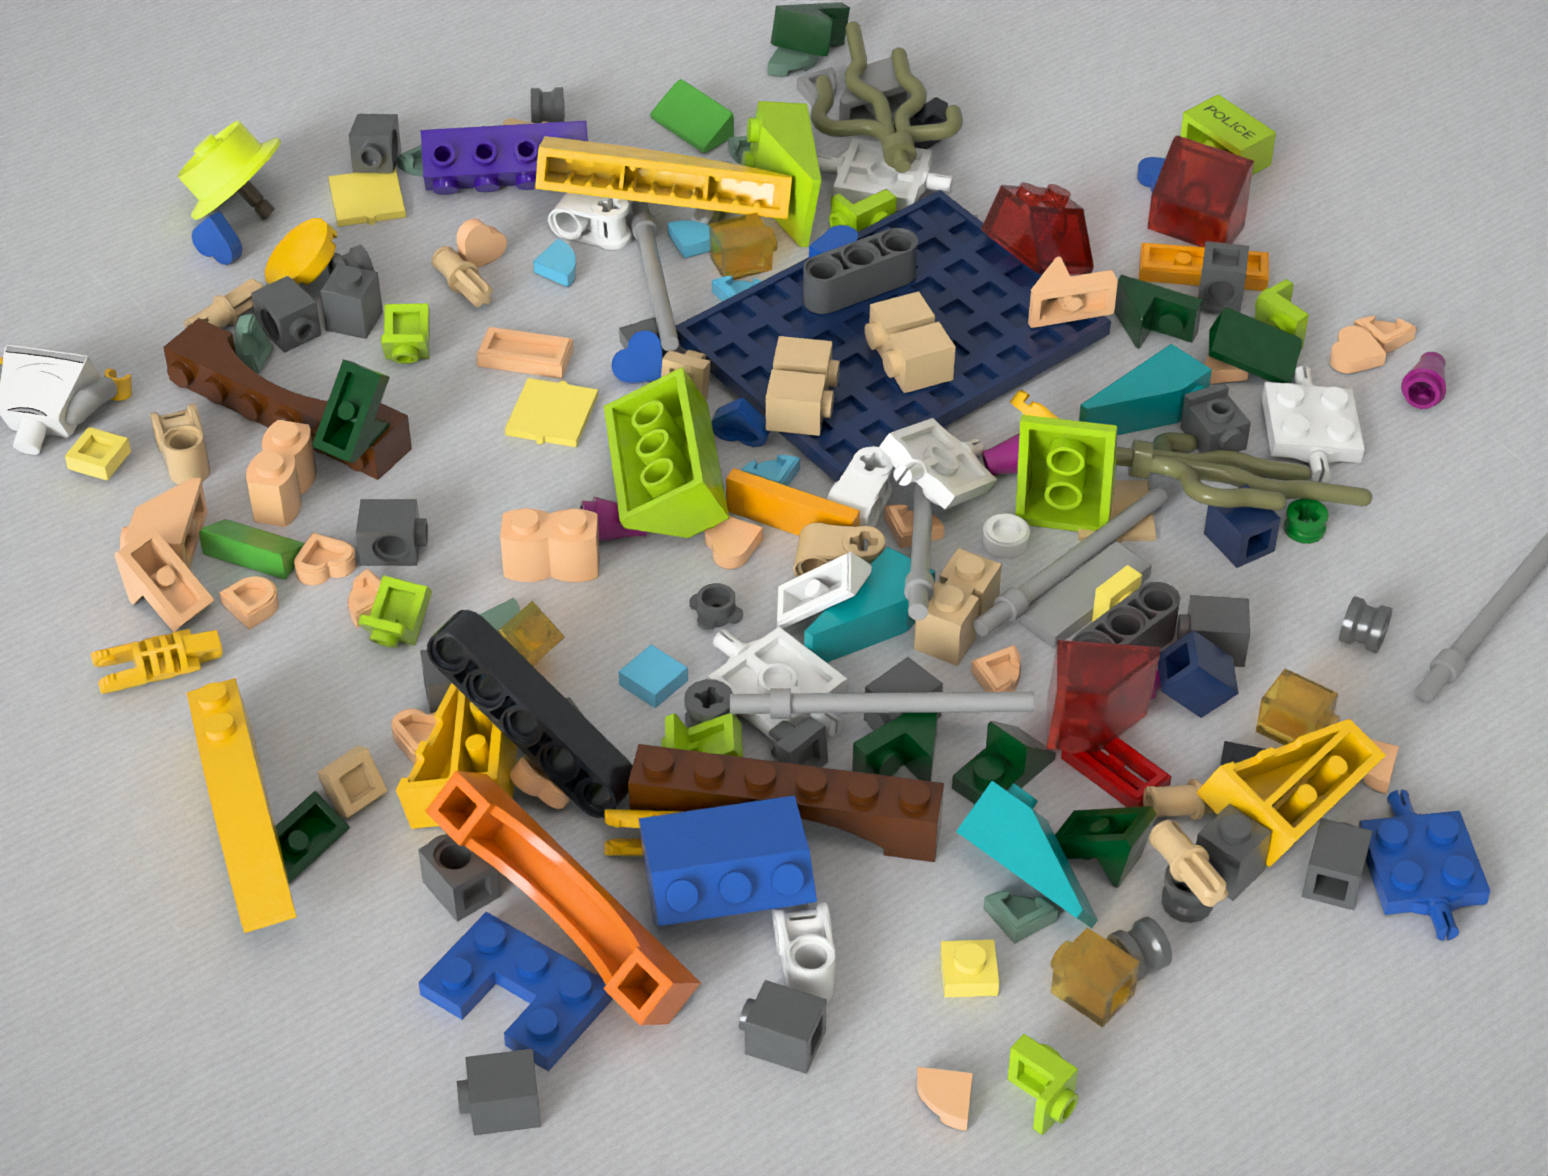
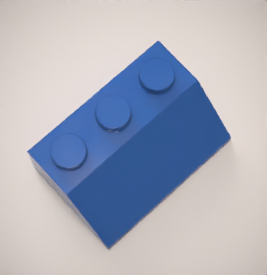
M795 796L638 818L653 923L657 926L817 902L810 849Z

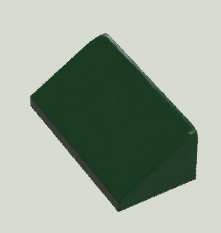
M1223 308L1209 330L1208 355L1272 383H1292L1302 348V339L1233 309Z
M316 791L309 795L275 826L289 884L351 828Z

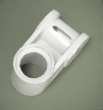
M566 193L548 216V223L552 231L565 240L583 242L599 246L605 250L624 248L632 240V232L626 222L629 202L625 199Z
M872 446L860 449L854 455L840 480L831 488L827 499L860 510V526L875 527L884 510V506L887 505L892 497L893 489L889 477L893 472L894 466L890 461V457L880 447Z
M818 903L816 909L786 913L782 908L773 909L775 944L778 956H781L786 986L825 998L827 1001L830 1000L835 992V948L827 903Z

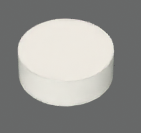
M1007 513L994 515L984 523L983 546L989 553L997 557L1013 558L1019 556L1029 546V525L1017 515Z

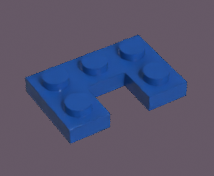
M485 912L418 982L421 996L461 1020L471 1012L496 984L528 1002L530 1005L504 1032L505 1046L513 1051L533 1049L534 1063L548 1072L613 1000L603 989L606 984L601 977L488 912Z

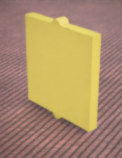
M396 167L394 173H349L328 176L338 227L362 223L373 225L376 221L406 217Z
M528 378L507 422L505 435L536 440L537 444L547 442L577 447L597 401L598 389L569 385L566 381L557 383Z

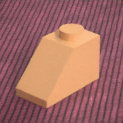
M191 478L137 506L129 527L124 526L121 531L120 549L151 526H154L190 570L200 538L199 531L203 528L208 512L201 478Z

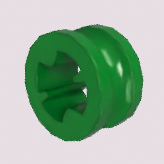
M1297 499L1292 501L1286 509L1284 532L1293 541L1302 544L1318 542L1326 533V523L1329 517L1327 508L1317 500Z

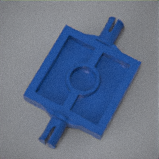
M1401 789L1399 795L1398 790H1395L1387 797L1394 817L1361 820L1358 825L1360 828L1373 831L1366 862L1384 914L1412 912L1428 915L1431 917L1438 940L1445 941L1446 936L1448 941L1452 940L1459 934L1452 911L1460 907L1487 904L1491 892L1461 812L1417 814L1414 812L1409 793Z

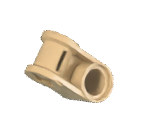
M188 404L186 410L159 415L157 412L150 413L156 444L159 452H162L172 482L179 485L191 478H201L202 482L207 479L210 474V465L196 404Z
M824 523L808 524L800 531L793 568L796 577H799L849 552L854 553L871 564L884 551L885 537L880 530L870 526L854 527ZM864 539L868 540L867 551H864Z

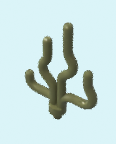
M854 21L849 22L846 25L845 31L851 63L845 71L844 81L852 94L873 106L876 121L871 119L842 121L829 119L827 114L833 106L834 93L831 79L826 75H821L816 79L815 85L818 99L811 108V121L818 131L831 137L862 135L876 138L881 143L885 163L895 168L897 172L905 173L911 168V164L916 159L917 153L914 142L943 140L956 135L963 125L961 109L957 105L948 106L945 111L947 121L943 123L910 126V119L926 103L927 91L923 83L911 73L907 52L905 49L898 47L891 53L895 76L899 85L909 92L911 97L895 112L893 124L890 105L885 94L876 87L866 84L861 80V76L867 68L864 40L860 25Z
M1167 432L1157 435L1153 442L1133 440L1131 448L1117 447V465L1128 467V476L1147 479L1150 473L1174 478L1181 482L1182 488L1188 497L1209 506L1222 508L1252 507L1278 511L1285 507L1286 499H1310L1361 507L1368 506L1373 499L1372 493L1365 488L1308 481L1311 477V470L1302 464L1267 460L1229 450H1214L1198 454L1182 453L1192 452L1198 445L1197 438L1191 434ZM1200 480L1230 484L1238 488H1215L1201 483ZM1246 484L1250 487V488H1239V487H1241V486H1243V485H1246Z

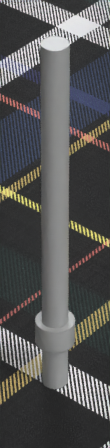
M633 201L631 204L633 212L631 227L633 236L640 244L661 346L665 351H674L679 346V340L655 238L658 233L656 219L649 212L647 202Z
M915 482L910 573L905 578L904 594L909 601V616L913 620L919 621L927 617L928 602L934 595V578L930 574L933 503L925 497L922 491L923 488Z
M1155 487L1019 588L1011 587L999 595L994 601V606L973 621L974 630L980 636H986L1005 621H1015L1028 611L1029 603L1166 503L1168 500L1166 491L1161 487Z
M1548 532L1450 648L1441 650L1430 663V672L1415 689V693L1420 700L1424 702L1432 701L1445 684L1453 683L1465 669V660L1548 562Z
M770 688V694H730V714H770L771 719H791V714L1034 712L1035 709L1034 691L791 693V688Z

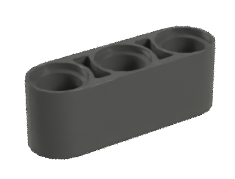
M892 228L809 258L804 263L803 268L804 306L811 312L827 314L913 282L916 277L917 236L912 231L904 228Z
M1149 582L1077 633L1071 642L1067 675L1068 683L1072 689L1080 694L1088 695L1096 690L1127 657L1136 658L1139 655H1144L1149 659L1170 643L1175 637L1181 599L1179 592L1167 583Z

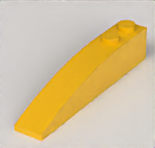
M544 136L538 149L535 189L787 219L792 176L671 152Z
M236 678L223 682L209 683L199 689L186 692L210 802L243 931L247 933L296 918L295 906L256 743Z

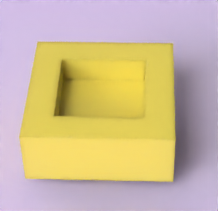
M88 427L65 455L67 467L70 470L108 481L130 454L129 439Z
M1127 565L1097 587L1092 622L1141 587L1142 574Z
M994 939L941 941L940 960L944 997L998 996L999 976Z

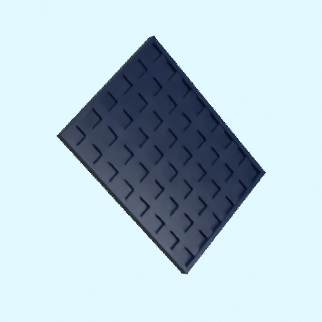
M939 190L857 232L858 240L892 228H904L912 231L918 238L916 277L913 282L827 314H818L809 311L803 304L804 263L809 259L808 257L675 327L679 345L686 351L692 350L706 354L705 360L710 361V372L739 398L743 397L765 418L766 393L779 336L832 341V360L840 361L837 388L829 387V391H834L832 417L823 418L820 436L787 432L779 433L832 480L837 482L860 449L872 446L879 447L889 433L934 418L942 427L951 424L1110 334L1111 321L1105 316H1098L1030 328L1028 318L1031 289L1044 274L1045 270L947 194ZM919 291L934 313L935 322H940L955 345L954 375L952 381L903 393L895 378H889L886 374L878 351L876 349L872 350L869 347L865 336V325L869 323L870 304Z

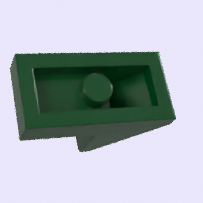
M843 2L777 5L770 43L781 48L817 56H828L830 45H844L845 28L848 24L850 7Z
M1121 274L1118 279L1114 313L1138 349L1141 348L1151 330L1192 343L1198 334L1203 299Z
M343 359L312 447L347 462L355 463L390 426V423L376 418L390 377Z
M904 713L853 743L852 771L892 776L900 767L905 766L918 780L931 781L938 713Z
M990 721L987 726L986 748L953 775L952 789L973 804H976L991 781L1008 791L1013 783L1022 789L1055 760L1056 752L1019 727Z
M1152 806L1074 810L1055 836L1067 859L1090 860L1097 858L1112 885L1118 888L1142 856L1157 813Z

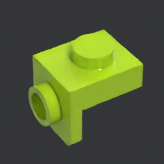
M884 189L852 204L840 193L831 196V214L829 216L830 226L832 228L838 225H846L859 232L896 213L897 197L889 190Z
M1284 279L1275 286L1266 288L1258 295L1255 302L1256 311L1254 319L1300 337L1303 348L1309 314L1291 303L1294 283Z
M428 303L384 305V335H381V345L385 359H392L394 362L401 364L415 363L419 359H430V308Z
M383 575L370 616L361 614L358 624L371 634L369 640L379 645L397 648L399 642L415 646L433 591L428 586Z
M676 713L665 716V736L661 739V746L743 757L742 723L734 714L728 713L687 728Z
M1023 1034L1010 1048L1007 1080L1037 1099L1033 1129L1044 1135L1056 1121L1060 1124L1064 1123L1076 1108L1079 1100V1095L1075 1093L1078 1068L1064 1060L1051 1046L1040 1044L1026 1034Z

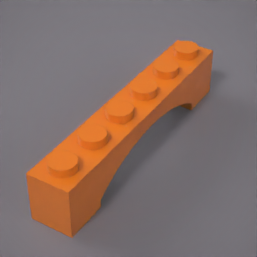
M456 770L425 810L459 846L467 847L506 876L536 902L568 934L606 984L603 989L640 1026L669 1024L701 984L682 963L487 774Z

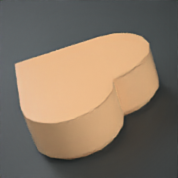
M476 218L464 222L457 232L458 255L464 261L473 263L477 268L500 258L507 246L506 237L495 227L487 226Z
M1347 326L1339 331L1338 340L1331 349L1329 362L1336 371L1350 374L1383 366L1387 353L1367 329L1360 326Z
M729 516L730 519L704 531L705 544L712 549L713 561L718 566L725 569H736L748 561L762 541L763 527Z
M317 533L311 534L294 560L297 579L305 585L312 586L322 584L330 577L341 578L350 575L357 566L355 549L351 544Z
M406 709L396 714L392 720L393 739L413 765L417 761L415 751L421 740L427 741L436 725L434 718L436 712L426 714L418 709Z
M527 756L520 757L510 771L512 782L521 791L531 796H538L550 807L563 809L571 801Z

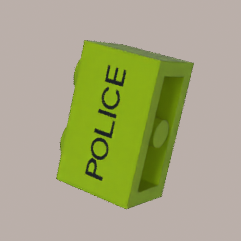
M1217 94L1183 112L1179 145L1205 163L1213 161L1248 166L1247 179L1271 166L1276 132Z

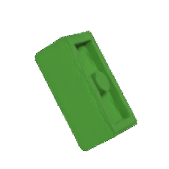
M683 79L678 80L650 113L653 120L702 153H706L726 142L729 137H734L733 113Z
M228 519L205 526L199 531L204 555L285 580L295 568L294 560L305 544Z

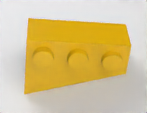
M452 683L434 715L436 725L427 741L421 740L415 751L417 761L408 778L402 777L396 788L411 829L439 826L425 810L456 770L487 774L513 799L514 783L510 778V771L516 764L517 746Z
M1349 718L1300 736L1294 742L1274 749L1270 747L1262 750L1256 756L1241 762L1234 763L1232 761L1224 764L1211 775L1196 794L1217 815L1230 804L1272 831L1266 865L1270 868L1351 791L1386 754Z

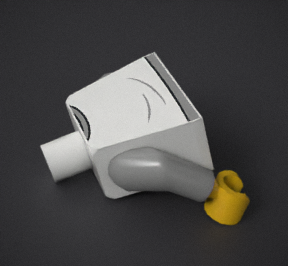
M6 344L4 357H0V416L10 429L17 431L13 447L25 454H39L45 435L64 438L73 435L78 424L85 421L96 409L110 399L122 401L132 395L131 374L117 378L116 370L108 368L104 372V377L100 379V374L87 355Z

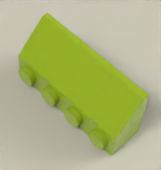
M683 367L603 406L619 518L624 528L690 538L730 519L709 406Z

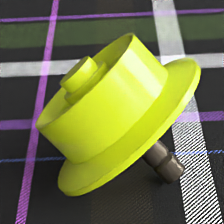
M239 120L227 126L215 137L210 134L203 139L193 150L196 154L184 165L177 175L181 182L198 199L191 217L194 220L204 217L237 191L251 207H254V211L263 220L267 218L275 208L267 199H264V196L249 179L276 152L281 144L280 139L275 137L260 143Z

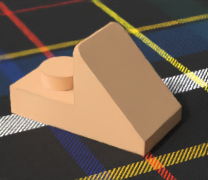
M1056 257L1031 289L1028 318L1030 328L1114 314L1118 280L1113 270L1070 277L1061 257Z
M151 526L114 555L129 601L134 605L144 597L173 632L214 601L213 597L154 526Z

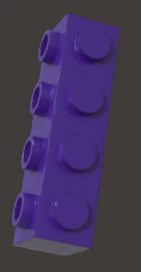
M587 121L420 130L426 191L433 190L434 193L439 195L454 194L458 192V189L475 188L478 192H494L499 190L500 186H516L521 190H533L536 185L538 149L544 136L588 141Z

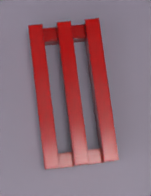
M1097 721L1062 747V760L1125 807L1144 806L1143 795L1147 786L1165 787L1171 784V775ZM1092 740L1102 749L1107 751L1109 753V756L1100 749H1098L1096 746H1094L1092 743H1090V741ZM1125 765L1132 771H1134L1136 774L1141 776L1143 779H1145L1147 783L1143 782L1137 776L1128 771L1125 768Z

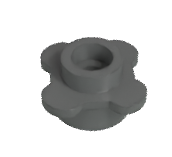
M708 584L702 587L689 600L690 608L696 610L698 614L697 625L702 629L711 630L715 627H722L727 623L737 624L743 619V610L735 604V592L725 584Z

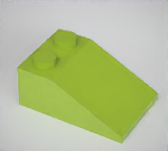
M758 101L755 117H749L747 141L751 142L750 150L743 151L741 165L792 176L788 218L774 219L800 247H808L821 185V175L808 106L805 103Z
M1022 414L1020 419L1015 515L1024 519L1029 526L1078 532V529L1096 531L1109 522L1115 492L1117 426Z

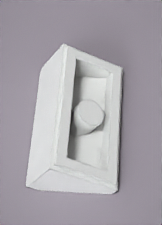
M849 552L778 586L777 627L784 629L855 596L870 575L872 566L854 553Z

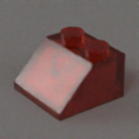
M1176 135L1171 143L1151 195L1147 229L1199 247H1205L1206 241L1233 244L1244 229L1254 161Z
M1022 182L1020 186H1000L981 231L1036 273H1044L1058 256L1061 257L1069 274H1089L1093 271L1094 263L1084 209L1070 199L1071 193L1068 190L1055 184H1048L1047 187H1037L1026 182Z
M1057 640L1047 697V749L1063 750L1068 753H1097L1144 718L1148 712L1160 658V647Z

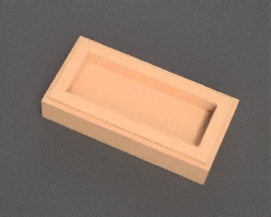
M488 327L477 353V365L484 368L563 379L574 351L573 339Z

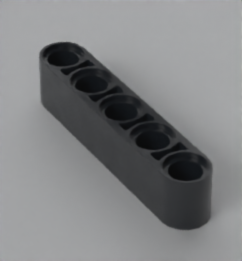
M460 610L431 636L427 643V653L434 666L583 812L595 818H605L606 809H616L629 794L628 781L633 765L488 621L477 612Z

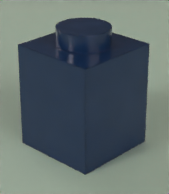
M1246 484V485H1243V486H1241V487H1239V488H1250V487ZM1208 505L1204 535L1238 568L1275 552L1281 518L1273 510L1252 507L1222 508Z
M1194 630L1156 655L1161 692L1200 718L1239 694L1233 657Z

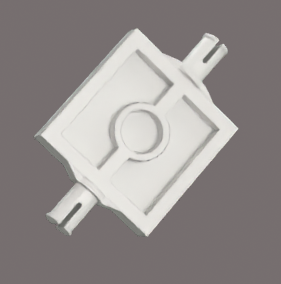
M852 138L848 150L839 158L817 154L820 172L836 174L833 195L840 193L852 204L887 189L897 197L896 211H900L917 202L920 195L926 189L951 193L953 186L952 175L930 173L932 150L916 148V159L911 164V168L905 173H899L895 168L885 163L881 143L876 141Z
M1300 366L1294 372L1295 384L1264 383L1261 399L1271 456L1295 458L1308 462L1311 468L1312 480L1318 482L1320 478L1321 482L1326 483L1331 479L1332 475L1329 463L1338 461L1361 463L1365 451L1353 389L1315 386L1311 369L1306 366L1303 371V366Z
M934 418L889 433L879 446L890 457L892 465L896 468L894 471L896 482L901 480L899 484L903 486L916 482L923 488L922 491L925 497L932 503L941 506L944 510L987 493L997 481L977 459L982 456L984 444L982 442L977 444L980 440L975 438L968 442H960L949 434Z
M780 627L762 639L744 644L726 629L721 630V633L718 632L713 639V646L730 658L726 664L708 675V679L724 682L731 688L733 694H770V688H791V693L847 692L848 679ZM834 713L791 714V719H771L770 714H740L775 743L778 741L770 737L768 731L782 720L798 727L809 717H812L825 725V731L830 737H834L835 732L838 734L844 726V720Z

